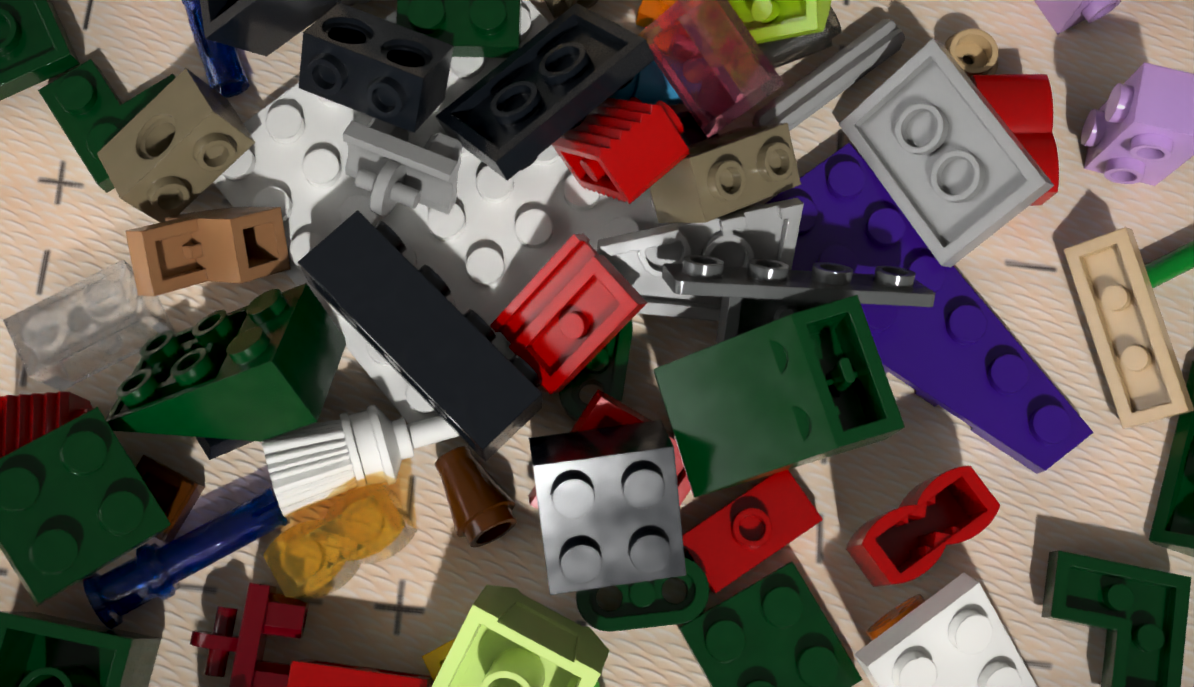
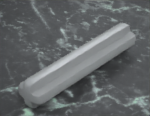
M882 19L758 110L752 121L753 126L788 123L789 131H791L899 51L902 43L905 41L903 31L897 27L893 20Z

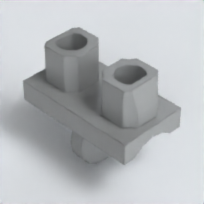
M373 117L367 125L353 120L350 122L343 133V141L347 142L348 145L345 171L346 175L355 178V186L372 192L370 197L371 212L386 217L398 202L413 209L420 203L449 215L456 203L457 178L462 153V144L459 140L442 133L431 135L424 148L408 142L409 131Z

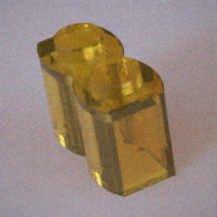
M371 484L357 488L344 495L328 510L323 519L305 521L284 531L268 546L263 557L285 597L300 599L319 598L344 586L356 574L361 564L378 563L400 552L412 540L417 529L393 490L383 484Z

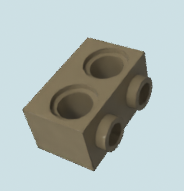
M788 123L737 128L689 145L687 147L690 154L650 187L658 223H706L799 186L801 181Z

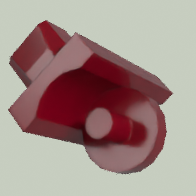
M249 583L239 636L233 635L238 609L217 606L212 632L192 630L190 645L209 648L204 675L225 677L229 651H233L236 654L229 687H287L291 664L263 660L267 634L301 639L305 629L309 603L289 595L275 593L277 586Z

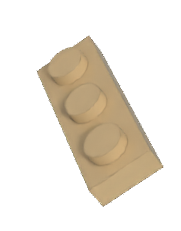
M1124 227L1063 249L1122 428H1132L1194 411L1133 230Z

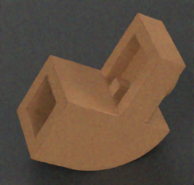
M233 207L191 212L165 217V222L125 231L137 293L141 296L154 297L207 281L242 284L291 269L281 207Z

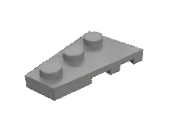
M793 198L736 210L706 223H675L599 239L597 253L604 255L646 300L647 304L638 314L719 321L722 297L679 295L673 293L662 278L663 264H683L685 256L703 255L718 258L724 261V266L748 268V263L751 259H771L788 264L789 270H791L804 203L799 198Z

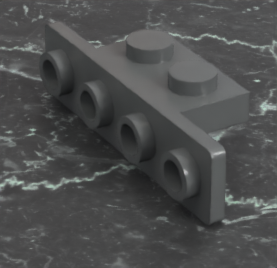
M688 255L683 258V264L664 263L662 270L663 280L675 294L722 297L716 338L717 343L790 314L854 295H858L860 304L933 307L936 294L915 279V272L896 266H877L875 274L853 273V269L848 266L829 262L814 263L812 271L789 270L788 264L771 259H751L747 268L724 266V261L710 256Z

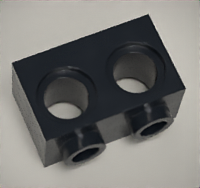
M339 2L303 32L299 88L415 133L445 100L454 46Z

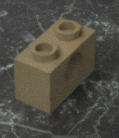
M185 68L118 132L97 155L120 199L161 223L165 222V217L179 215L242 156L255 141L228 99Z

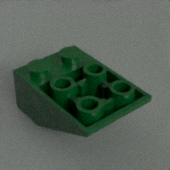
M307 283L281 292L279 289L266 291L255 298L248 306L227 313L225 310L215 311L200 320L194 327L176 334L172 330H167L146 342L140 350L142 358L132 375L118 387L116 391L118 399L106 417V421L113 431L259 442L316 423L320 417L346 346L345 337Z
M858 295L790 314L653 370L694 498L883 441L905 428Z

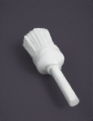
M374 404L367 406V410L350 415H348V412L339 414L340 420L313 423L262 441V446L274 493L283 517H286L358 486L360 492L363 493L369 491L368 487L386 482L388 485L394 484L397 481L401 461L414 457L413 449L455 438L459 435L440 415L406 424L404 417L391 421Z

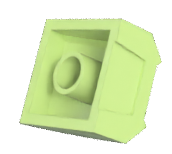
M486 585L473 603L432 687H594L602 673L610 650L590 627L575 623L521 594L517 588Z

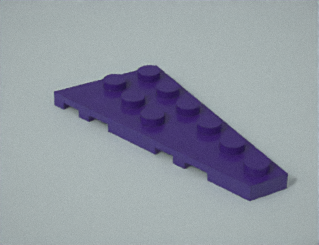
M850 143L800 178L801 185L781 192L765 203L769 204L793 198H799L804 203L791 270L812 271L814 263L829 262L848 266L853 269V273L875 274L877 266H896L915 272V279L936 293L933 307L861 304L885 373L889 372L915 389L917 396L934 407L937 405L941 406L970 425L972 432L1036 474L1046 471L1094 433L954 266L950 268L939 264L869 165Z

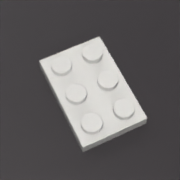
M964 572L854 654L873 687H1037L980 582Z

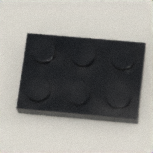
M575 3L435 117L448 136L459 140L462 147L508 181L517 172L533 164L539 154L568 130L579 126L590 112L613 93L629 85L635 75L655 60L646 39Z

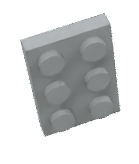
M933 38L839 123L842 130L939 264L944 267L951 268L1054 186L944 45Z

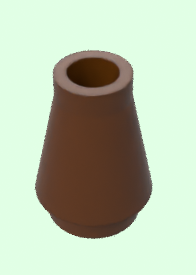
M468 446L454 448L435 462V467L441 476L458 537H466L471 547H480L502 537L516 525L517 519L512 512L515 502L475 459Z

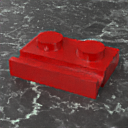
M584 233L573 234L490 324L495 332H501L511 343L509 348L513 353L524 359L534 369L542 380V386L550 395L562 391L647 304L646 300L604 255H599L588 243L590 239Z

